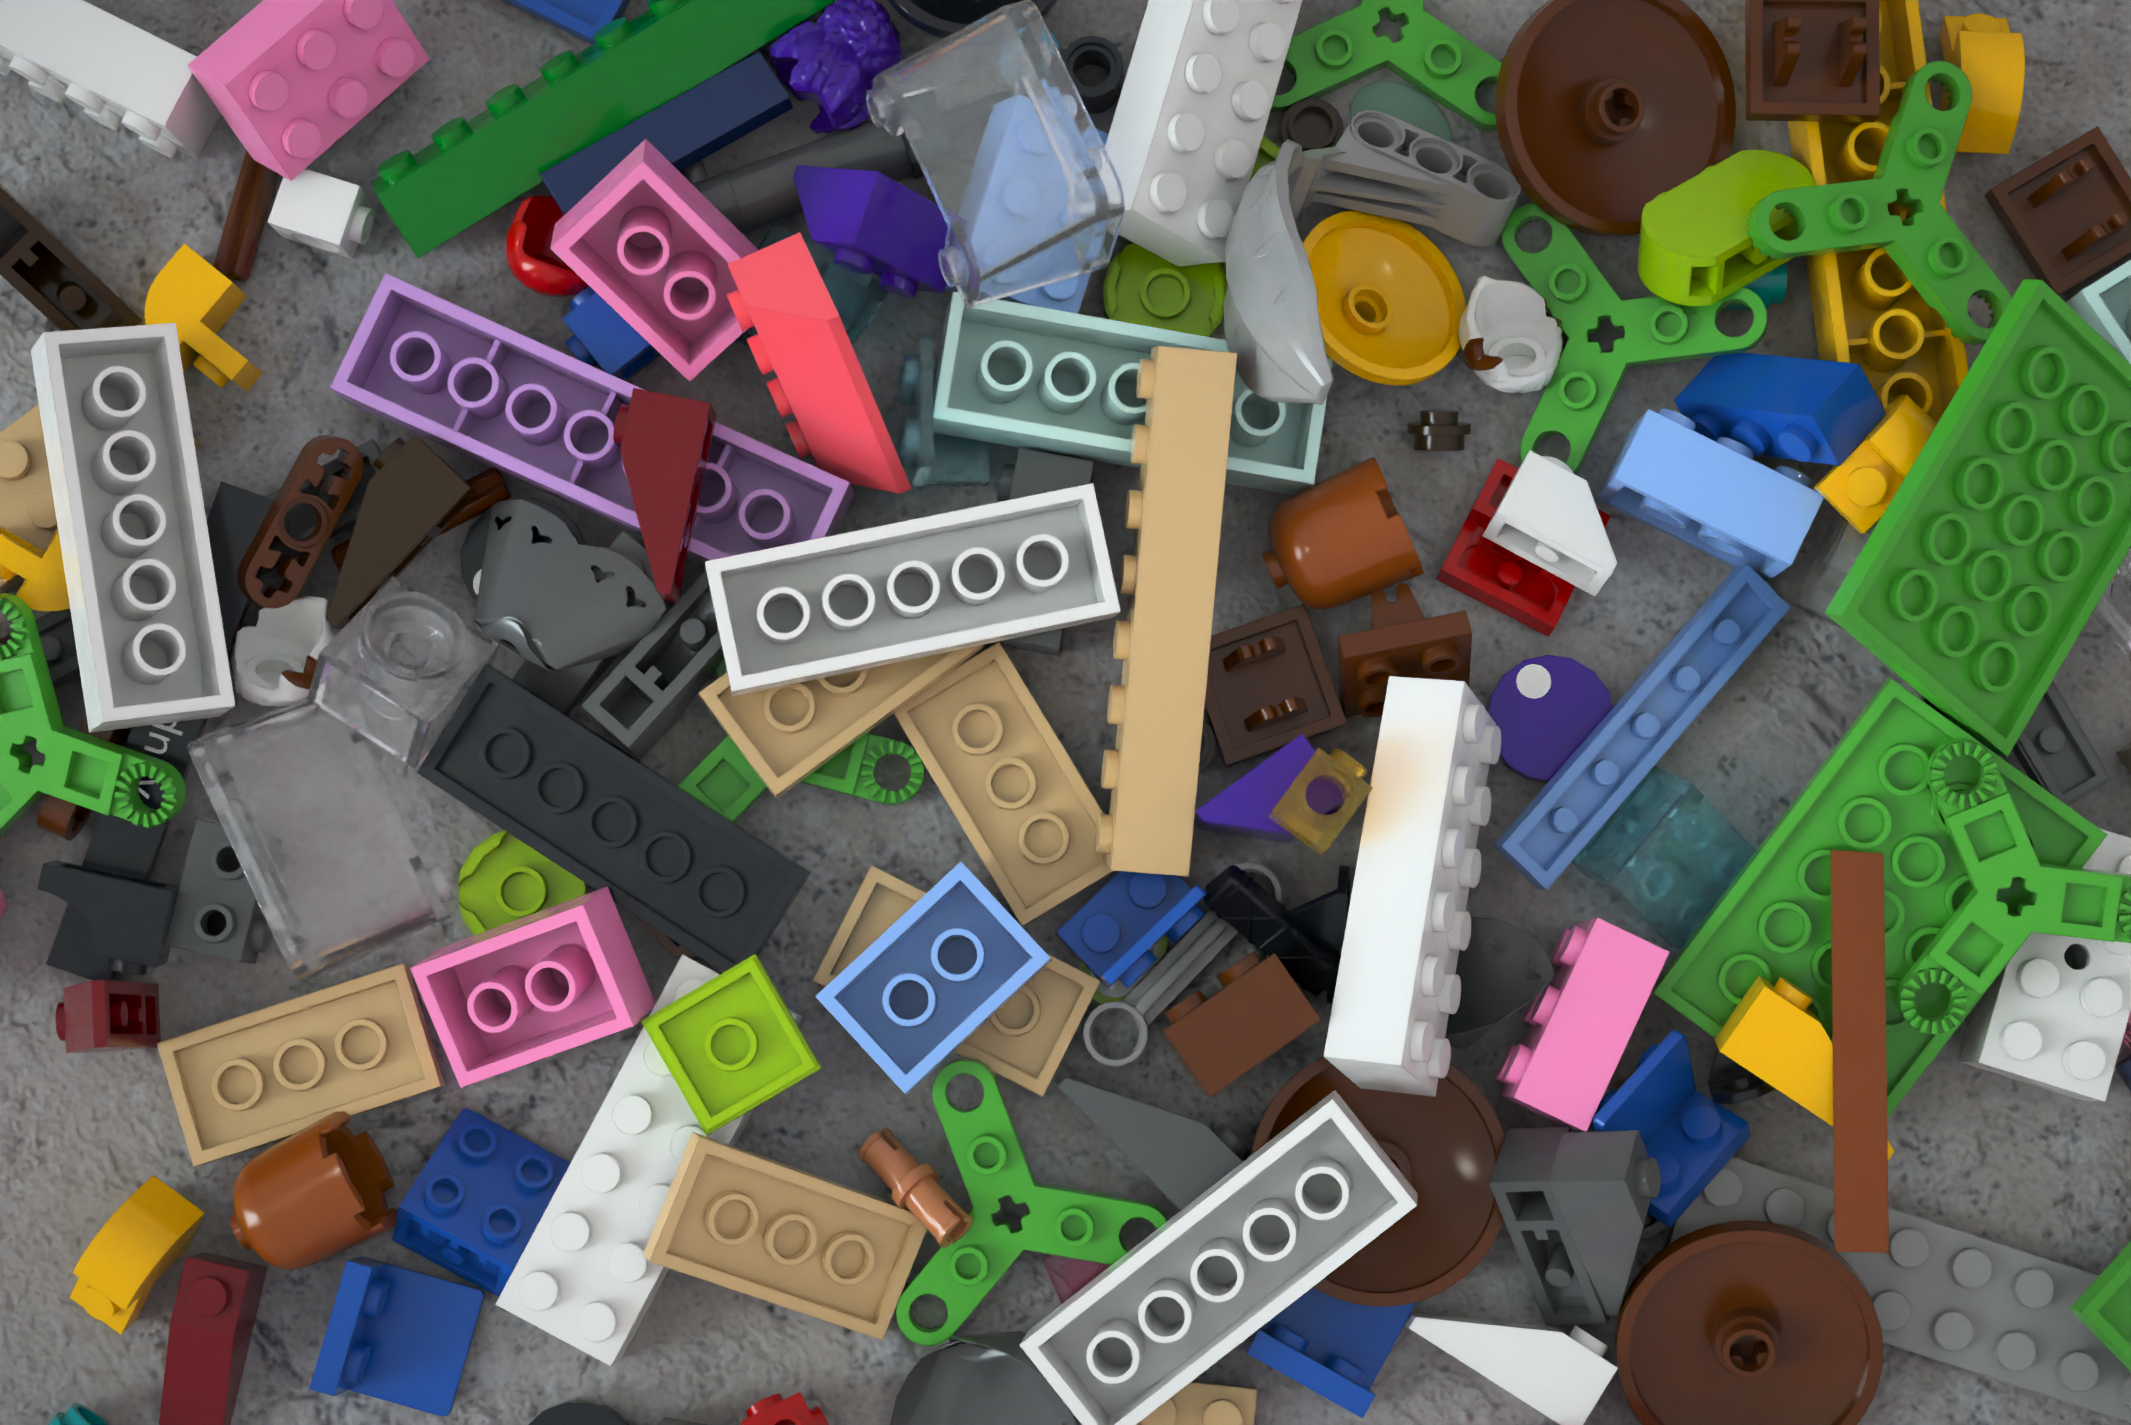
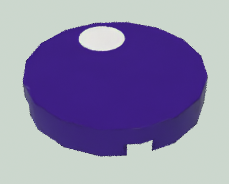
M1553 655L1524 660L1504 674L1489 696L1487 704L1488 714L1501 731L1499 758L1505 767L1527 780L1545 783L1550 781L1613 708L1609 691L1594 671L1574 659Z

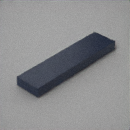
M758 51L540 173V176L562 214L565 215L645 139L681 172L793 109L790 96Z

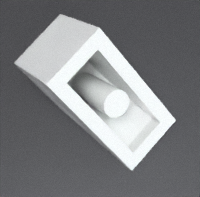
M1530 450L1514 475L1482 536L1583 591L1596 596L1613 573L1617 560L1588 482L1575 475L1571 468L1563 461L1550 456H1540Z

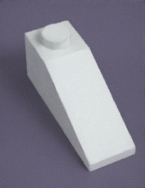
M1411 1312L1405 1323L1412 1331L1560 1425H1583L1618 1367L1602 1358L1609 1346L1576 1325L1570 1335L1567 1336L1558 1329L1549 1326Z

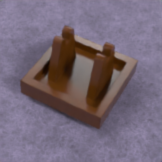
M1745 0L1746 121L1875 122L1880 116L1879 0Z
M2098 126L1999 183L1984 194L2036 279L2043 280L2058 296L2131 254V178Z
M1400 583L1397 586V600L1395 602L1387 601L1382 589L1372 590L1371 629L1338 636L1339 698L1345 717L1360 714L1364 717L1382 716L1389 676L1465 681L1469 686L1472 630L1467 612L1461 611L1425 618L1407 584Z
M1305 604L1211 636L1204 708L1211 728L1214 731L1225 767L1280 749L1300 734L1309 739L1347 725Z

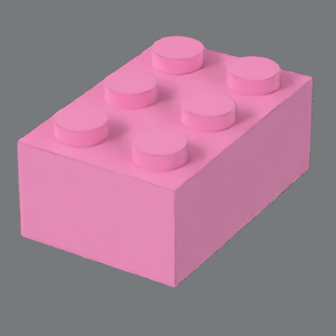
M263 0L187 66L252 159L292 181L430 59L393 0Z
M647 139L641 142L555 224L550 249L689 382L746 331H742L726 294L738 289L727 264L754 253L758 249Z
M608 886L438 948L410 968L460 1088L633 1027L656 1004Z
M1598 917L1579 922L1578 925H1574L1572 930L1566 927L1561 933L1550 957L1551 963L1558 966L1554 979L1550 985L1548 984L1528 1003L1522 1020L1531 1024L1522 1044L1518 1046L1511 1044L1499 1065L1495 1079L1504 1084L1498 1096L1560 1126H1570L1571 1130L1587 1132L1668 957L1669 951Z

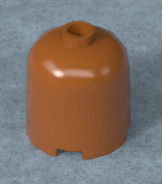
M1375 457L1362 461L1312 487L1306 488L1278 504L1271 515L1268 528L1273 549L1262 553L1277 589L1289 584L1299 601L1310 608L1328 610L1371 595L1374 589L1380 588L1384 590L1424 574L1411 538L1400 513L1396 511L1387 489L1388 485Z
M345 1111L334 1112L257 1154L244 1164L234 1182L233 1208L235 1213L230 1218L233 1233L245 1249L249 1250L252 1248L259 1257L276 1268L295 1270L314 1265L395 1228L397 1225L396 1216L398 1209L391 1208L388 1210L384 1191L395 1186L391 1173L370 1134L364 1131L354 1136L346 1126L349 1124L350 1119L348 1113Z

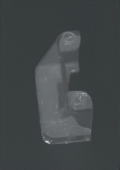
M1023 0L1001 6L875 75L872 89L866 93V102L871 120L877 128L884 127L891 137L906 135L948 227L945 248L940 249L938 253L942 276L949 287H957L966 308L1108 267L1124 217L1125 204L1122 186L1109 155L1034 2Z
M342 686L219 729L187 743L194 766L284 959L294 976L309 984L322 980L452 918L445 903L455 899L453 890L440 864L428 868L419 855L372 756L364 731L374 727V723L359 692L348 696Z

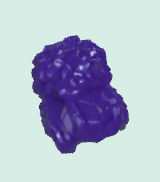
M837 0L833 5L826 7L816 23L805 22L792 28L788 34L783 35L780 40L775 41L769 47L771 65L775 67L783 83L799 101L807 100L818 105L820 112L809 127L816 134L823 132L830 134L838 130H851L860 125L862 121L867 120L868 114L872 110L874 95L879 96L883 92L885 85L897 76L899 68L902 67L903 53L899 43L900 33L896 29L894 22L891 21L890 15L884 6L878 4L875 0Z

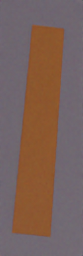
M1830 850L1835 1252L1889 1253L1884 853Z

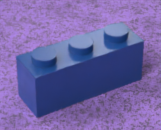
M1753 353L1714 356L1674 400L1681 414L1696 424L1694 431L1717 442L1719 437H1725L1747 446L1752 450L1754 456H1767L1840 466L1886 414L1858 363Z

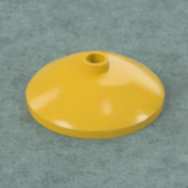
M1355 210L1334 214L1318 223L1307 234L1302 243L1309 259L1317 290L1318 312L1326 354L1332 360L1361 378L1380 384L1396 386L1425 381L1440 372L1454 358L1461 346L1457 332L1461 316L1466 309L1465 298L1452 266L1442 252L1425 235L1404 221Z

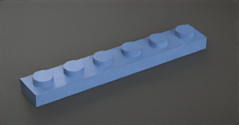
M1748 564L1736 565L1493 846L1537 889L1547 890L1791 607Z

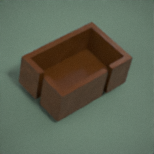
M1253 951L1217 976L1223 988L1208 999L1199 989L1164 1013L1170 1025L1160 1031V1033L1205 1096L1212 1097L1321 1020L1275 953L1261 961L1256 952Z

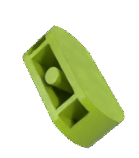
M1741 150L1720 163L1707 167L1700 174L1668 192L1659 194L1653 200L1646 203L1642 211L1637 264L1641 281L1652 293L1667 301L1687 306H1709L1791 260L1794 257L1782 260V258L1771 259L1769 255H1762L1760 253L1761 250L1751 244L1754 241L1747 234V231H1749L1747 219L1750 217L1751 208L1759 200L1772 192L1816 186L1812 174L1804 165L1787 155L1768 150ZM1783 208L1781 210L1772 209L1769 216V224L1773 233L1780 239L1791 241L1793 236L1796 235L1794 230L1797 226L1793 224L1795 218L1791 219L1789 217L1791 213L1783 212Z

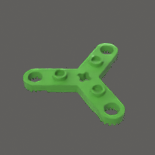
M1360 0L1359 6L1292 36L1284 66H1286L1287 70H1291L1295 85L1289 92L1275 95L1270 113H1284L1293 104L1303 99L1320 98L1386 67L1445 108H1450L1468 122L1474 124V127L1491 132V130H1497L1495 113L1486 112L1478 105L1475 92L1482 84L1486 85L1488 82H1491V84L1497 83L1502 63L1423 10L1424 0ZM1387 14L1391 22L1400 20L1404 22L1405 25L1400 30L1399 42L1392 43L1387 35L1377 38L1374 34L1379 27L1380 16Z
M1934 61L1926 64L1908 77L1906 85L1902 89L1903 95L1897 113L1893 116L1873 179L1772 192L1759 200L1751 208L1750 217L1747 219V226H1749L1747 234L1754 241L1751 244L1755 248L1758 247L1762 255L1771 256V259L1782 258L1783 260L1790 257L1817 256L1883 247L1929 307H1934L1945 320L1947 328L1950 327L1953 332L1951 334L1955 338L1959 337L1961 343H1970L1971 346L1984 345L2012 297L1939 204L1971 106L1972 88L1967 76L1956 65L1945 61ZM1933 79V82L1940 81L1939 85L1942 87L1946 85V93L1950 92L1948 100H1951L1948 103L1949 109L1941 111L1934 108L1928 102L1925 95L1927 81ZM1896 200L1900 206H1909L1911 210V216L1903 220V222L1900 216L1890 215L1888 211V205ZM1783 208V212L1791 213L1789 216L1791 219L1795 218L1793 224L1797 226L1794 230L1796 235L1793 236L1791 241L1780 239L1773 233L1769 224V216L1772 209L1781 210ZM1978 295L1977 298L1980 299L1984 297V302L1990 303L1988 308L1989 310L1993 309V313L1990 314V318H1993V320L1989 321L1990 326L1986 328L1980 327L1969 317L1967 304L1971 296Z
M1535 203L1526 204L1514 210L1502 232V243L1506 252L1531 287L1541 297L1546 299L1547 309L1553 317L1559 318L1562 321L1560 327L1569 338L1558 361L1556 374L1552 376L1551 381L1547 384L1521 440L1520 457L1522 462L1530 450L1536 453L1537 444L1542 441L1543 437L1546 438L1550 434H1559L1569 440L1571 450L1565 464L1577 475L1582 465L1584 466L1588 452L1595 437L1600 432L1630 367L1744 353L1750 349L1752 350L1759 342H1762L1768 329V314L1763 301L1756 293L1744 287L1709 306L1681 305L1667 301L1659 296L1621 300L1569 228L1546 214ZM1532 220H1541L1549 224L1552 229V238L1549 245L1537 253L1525 252L1520 249L1517 243L1518 233L1520 234L1521 227L1524 228L1525 223L1533 222ZM1729 304H1744L1751 309L1754 315L1751 328L1739 337H1728L1722 334L1716 324L1718 314L1720 315L1721 310L1725 309ZM1605 320H1611L1616 330L1625 331L1624 338L1614 341V351L1603 352L1598 342H1590V334L1600 332L1601 322Z
M0 593V610H2L4 615H9L7 617L8 621L12 620L13 622L10 627L14 628V632L10 634L12 639L7 641L8 644L0 643V837L43 793L107 816L114 815L131 821L136 826L143 825V827L149 828L175 818L183 809L186 801V786L179 771L166 761L64 726L32 610L18 596ZM37 739L36 749L40 753L45 754V761L32 766V755L23 751V744ZM142 777L156 778L155 782L162 784L160 789L165 791L162 794V798H165V801L161 802V808L154 810L142 802L138 791Z
M724 658L716 668L719 678L727 673ZM866 733L800 781V783L885 805L897 806L911 801L919 794L925 781V767L916 750L910 745ZM729 736L678 785L733 822H736L768 790ZM889 755H898L905 758L911 767V777L908 784L898 791L882 789L875 780V768L878 762Z
M1966 739L1948 741L1933 752L1927 765V780L1973 886V890L1900 982L1897 990V1005L1903 1018L1913 1028L1923 1033L1938 1034L1950 1031L1952 1027L1957 1026L1961 1022L1962 1017L1980 995L1982 996L2031 932L2131 943V874L2039 863L2010 793L1999 772L1996 761L1990 752L1978 743ZM1963 754L1973 756L1978 761L1981 769L1978 783L1968 791L1956 792L1951 790L1946 785L1943 776L1945 773L1944 768L1948 765V761H1951L1955 756ZM2020 877L2022 887L2032 892V898L2030 902H2019L2017 912L2009 913L2007 904L1997 898L1996 894L1999 888H2010L2012 878ZM1927 982L1944 984L1950 992V1003L1947 1009L1935 1017L1922 1016L1914 1008L1913 997L1916 995L1915 992L1921 988L1922 984L1925 985Z
M968 1057L955 1059L945 1065L937 1075L933 1084L932 1096L973 1205L972 1209L968 1212L972 1216L973 1222L965 1235L956 1243L950 1242L946 1248L940 1246L904 1290L896 1309L898 1325L904 1335L917 1344L926 1346L941 1344L957 1331L1023 1250L1112 1265L1131 1250L1123 1244L1121 1238V1228L1128 1220L1132 1218H1145L1151 1221L1156 1229H1158L1169 1219L1166 1213L1157 1207L1156 1204L1145 1202V1200L1139 1201L1116 1197L1111 1194L1036 1182L1009 1108H1007L999 1087L997 1077L988 1065L978 1059ZM958 1074H971L982 1083L984 1098L978 1106L972 1109H962V1107L958 1108L955 1106V1103L951 1102L947 1087L951 1078ZM1010 1195L1015 1204L1025 1202L1029 1207V1211L1022 1215V1227L1013 1229L1008 1220L997 1222L994 1213L1001 1209V1198L1003 1196ZM924 1294H932L941 1298L948 1310L946 1321L939 1327L936 1326L932 1329L926 1326L924 1328L922 1324L917 1323L911 1310L912 1303L917 1297Z

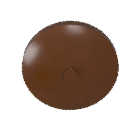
M1549 0L1523 23L1506 51L1497 80L1495 117L1499 141L1506 162L1523 191L1539 208L1558 222L1574 230L1602 237H1622L1640 234L1642 211L1646 203L1653 200L1659 194L1668 192L1700 174L1707 167L1716 165L1728 158L1735 131L1736 100L1731 72L1718 41L1703 20L1681 0Z
M1323 1056L1309 1063L1295 1073L1280 1088L1269 1103L1257 1127L1251 1155L1332 1091L1336 1090L1418 1193L1417 1206L1313 1287L1346 1302L1379 1307L1399 1306L1422 1301L1452 1287L1480 1263L1493 1245L1504 1222L1489 1184L1505 1139V1133L1491 1104L1480 1089L1451 1064L1446 1077L1438 1078L1436 1097L1359 1088Z
M1744 1220L1713 1224L1697 1229L1678 1238L1653 1256L1633 1280L1622 1302L1616 1324L1615 1352L1623 1392L1633 1413L1642 1425H1857L1870 1406L1879 1384L1883 1363V1338L1873 1302L1863 1281L1839 1253L1835 1252L1834 1249L1821 1240L1799 1229L1766 1221Z

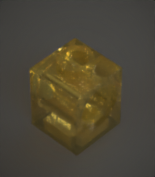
M1318 748L1268 817L1321 856L1327 851L1373 787L1362 780L1368 771L1359 762L1338 748H1335L1330 755ZM1325 779L1333 782L1339 788L1342 802L1336 813L1321 815L1309 807L1306 801V789L1311 782Z

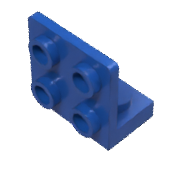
M1120 871L1055 934L1107 989L1118 979L1128 988L1155 963L1157 958L1150 949L1164 935L1174 944L1201 919L1205 913L1197 904L1207 893L1198 884L1191 889L1179 876Z
M1672 1030L1659 1045L1654 1044L1643 1053L1638 1061L1636 1071L1619 1090H1611L1602 1098L1593 1119L1595 1132L1639 1131L1648 1156L1654 1157L1658 1162L1661 1178L1659 1194L1656 1198H1651L1647 1213L1668 1227H1671L1751 1137L1749 1122L1723 1106L1714 1103L1713 1100L1696 1090L1687 1038L1677 1030Z
M468 1108L462 1109L398 1206L397 1225L393 1231L392 1241L499 1297L564 1177L570 1162Z
M365 1256L347 1260L309 1389L331 1396H337L350 1390L445 1417L449 1415L454 1406L484 1302L485 1292L476 1287Z
M1312 1287L1249 1336L1243 1348L1248 1355L1357 1416L1364 1418L1375 1397L1370 1388L1416 1302L1390 1307L1359 1305L1334 1298Z

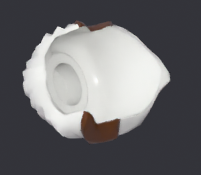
M1481 276L1477 279V283L1471 292L1468 305L1461 316L1457 332L1463 350L1465 365L1472 369L1486 385L1499 391L1508 393L1519 392L1522 394L1539 391L1542 387L1547 386L1552 376L1556 374L1563 344L1562 329L1560 328L1562 321L1547 313L1546 299L1541 297L1530 286L1522 282L1495 280L1487 276Z
M305 596L295 598L290 604L281 608L260 607L254 625L237 628L236 640L232 646L233 655L230 662L236 692L241 694L242 698L262 706L279 707L299 703L314 691L324 687L326 680L333 671L339 647L337 630L326 620L330 602L321 597Z

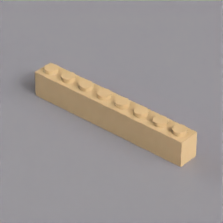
M1156 346L1151 349V360L1140 359L1136 394L1137 398L1147 399L1145 425L1135 424L1133 428L1131 463L1141 464L1139 490H1128L1125 507V529L1135 530L1133 556H1122L1119 574V594L1129 595L1127 621H1116L1113 640V658L1123 660L1121 685L1110 686L1107 707V723L1117 724L1115 750L1105 749L1101 774L1102 788L1112 789L1109 815L1099 814L1095 844L1096 853H1106L1105 863L1112 871L1189 877L1237 353Z

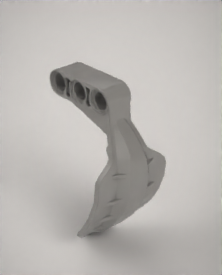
M1376 110L1358 112L1352 118L1335 147L1311 149L1302 152V146L1294 141L1287 139L1282 143L1276 161L1261 167L1247 184L1225 244L1228 289L1223 301L1224 330L1229 351L1237 353L1236 370L1245 385L1255 394L1270 402L1323 405L1334 380L1324 345L1318 312L1317 290L1309 259L1295 223L1303 209L1315 202L1428 226L1466 244L1476 247H1488L1499 240L1521 192V185H1519L1511 170L1427 131Z

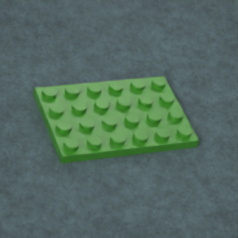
M2023 279L1825 611L1826 615L1962 730L1995 754L2006 757L2012 751L2131 547V364L2043 280Z
M1888 677L1657 980L1652 992L1715 1038L1758 976L1772 985H1775L1778 979L1782 977L1814 999L1808 1008L1815 1013L1833 1043L1830 850L1884 853L1888 1118L1982 997L1980 995L1957 1026L1952 1027L1950 1031L1938 1034L1923 1033L1913 1028L1903 1018L1897 1005V990L1900 982L1973 890V886L1927 780V765L1933 752L1942 744L1956 739L1976 742L1990 752L1996 761L2005 786L2010 793L2037 859L2041 864L2082 868L2108 834L1892 678ZM1963 754L1955 756L1951 761H1948V765L1944 768L1945 773L1943 776L1946 785L1951 790L1956 792L1968 791L1978 783L1981 769L1978 761L1973 756ZM2020 877L2012 878L2010 888H1999L1996 894L1997 898L2007 904L2009 913L2017 912L2019 902H2030L2032 898V892L2022 887ZM1939 982L1922 984L1921 988L1916 990L1915 997H1913L1916 1012L1925 1017H1935L1942 1014L1950 1003L1948 988Z

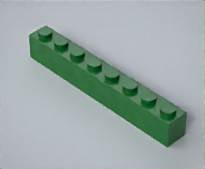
M649 0L647 2L650 8L648 11L630 22L625 17H622L603 26L593 36L596 43L580 53L574 55L569 50L548 60L539 69L542 76L528 85L520 88L518 84H512L493 94L485 103L488 109L466 122L464 117H458L447 122L432 134L431 138L434 142L416 154L412 155L409 150H405L392 156L378 167L377 172L380 176L370 182L376 196L417 258H420L543 182L540 173L710 79L836 0Z

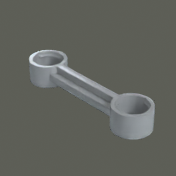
M1257 863L1236 865L1242 871L1255 872L1262 875L1270 887L1271 896L1281 903V886L1271 870ZM1208 909L1201 919L1182 936L1120 1002L1102 1004L1091 1012L1083 1030L1084 1043L1091 1056L1100 1063L1109 1066H1123L1137 1059L1147 1043V1028L1222 952L1239 932L1225 920L1220 919L1215 912ZM1109 1011H1121L1128 1014L1135 1020L1138 1026L1139 1038L1135 1048L1122 1057H1109L1102 1054L1093 1042L1092 1030L1096 1020Z

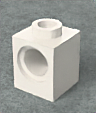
M304 169L292 181L283 177L267 223L282 238L353 259L358 243L366 244L372 233L375 222V209L371 208L373 201L361 186Z

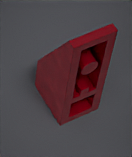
M633 388L630 405L621 404L618 409L613 440L615 443L621 444L620 454L657 592L664 600L678 603L717 414L711 403Z
M92 980L63 988L64 1002L58 1003L55 1020L58 1037L61 1041L66 1042V1053L158 1048L157 1043L161 1042L158 984Z
M201 1253L185 1258L170 1321L159 1425H231L268 1266L210 1253Z

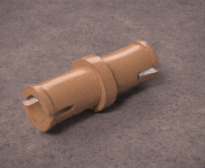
M883 1128L881 1133L875 1132L863 1143L858 1153L861 1161L866 1163L892 1190L891 1199L897 1207L910 1210L936 1238L941 1247L946 1248L950 1242L954 1244L965 1235L972 1225L973 1218L939 1185V1175L930 1164L921 1165L894 1137V1133L889 1128Z

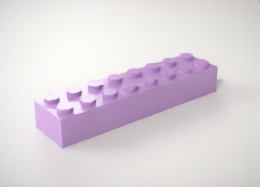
M385 273L330 389L345 402L483 465L495 468L503 474L642 536L620 454L621 444L614 442L613 434L620 405H630L633 388L644 389ZM716 422L688 557L705 565V561L837 535L855 496L850 482Z

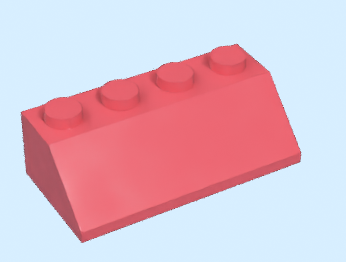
M801 233L794 234L727 264L738 289L726 294L742 331L755 326L758 332L757 335L746 340L762 375L775 370L777 378L766 382L781 418L792 413L796 417V420L785 424L800 459L813 455L819 469L850 482V484L898 494L912 489L839 313Z

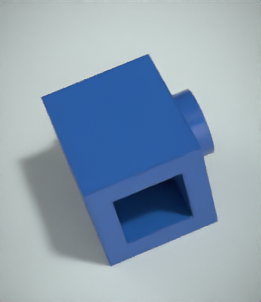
M590 286L572 299L568 306L571 311L562 318L573 333L564 343L575 357L593 367L598 364L604 372L626 382L661 355Z

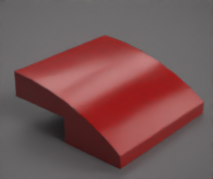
M1498 458L1456 537L1436 580L1549 637L1556 627L1575 586L1482 536L1518 470L1517 467ZM1598 509L1605 528L1611 515Z

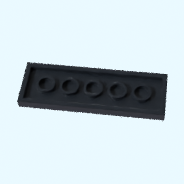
M484 665L417 771L419 775L594 889L599 890L608 886L614 902L723 973L754 954L759 956L811 874V871L492 665Z

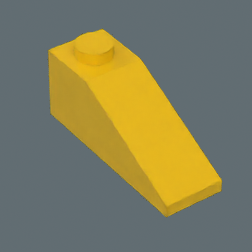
M1758 976L1715 1037V1043L1721 1053L1833 1126V1043L1815 1013L1808 1008L1814 999L1782 977L1778 979L1775 985H1772ZM1887 1139L1889 1160L1895 1151Z

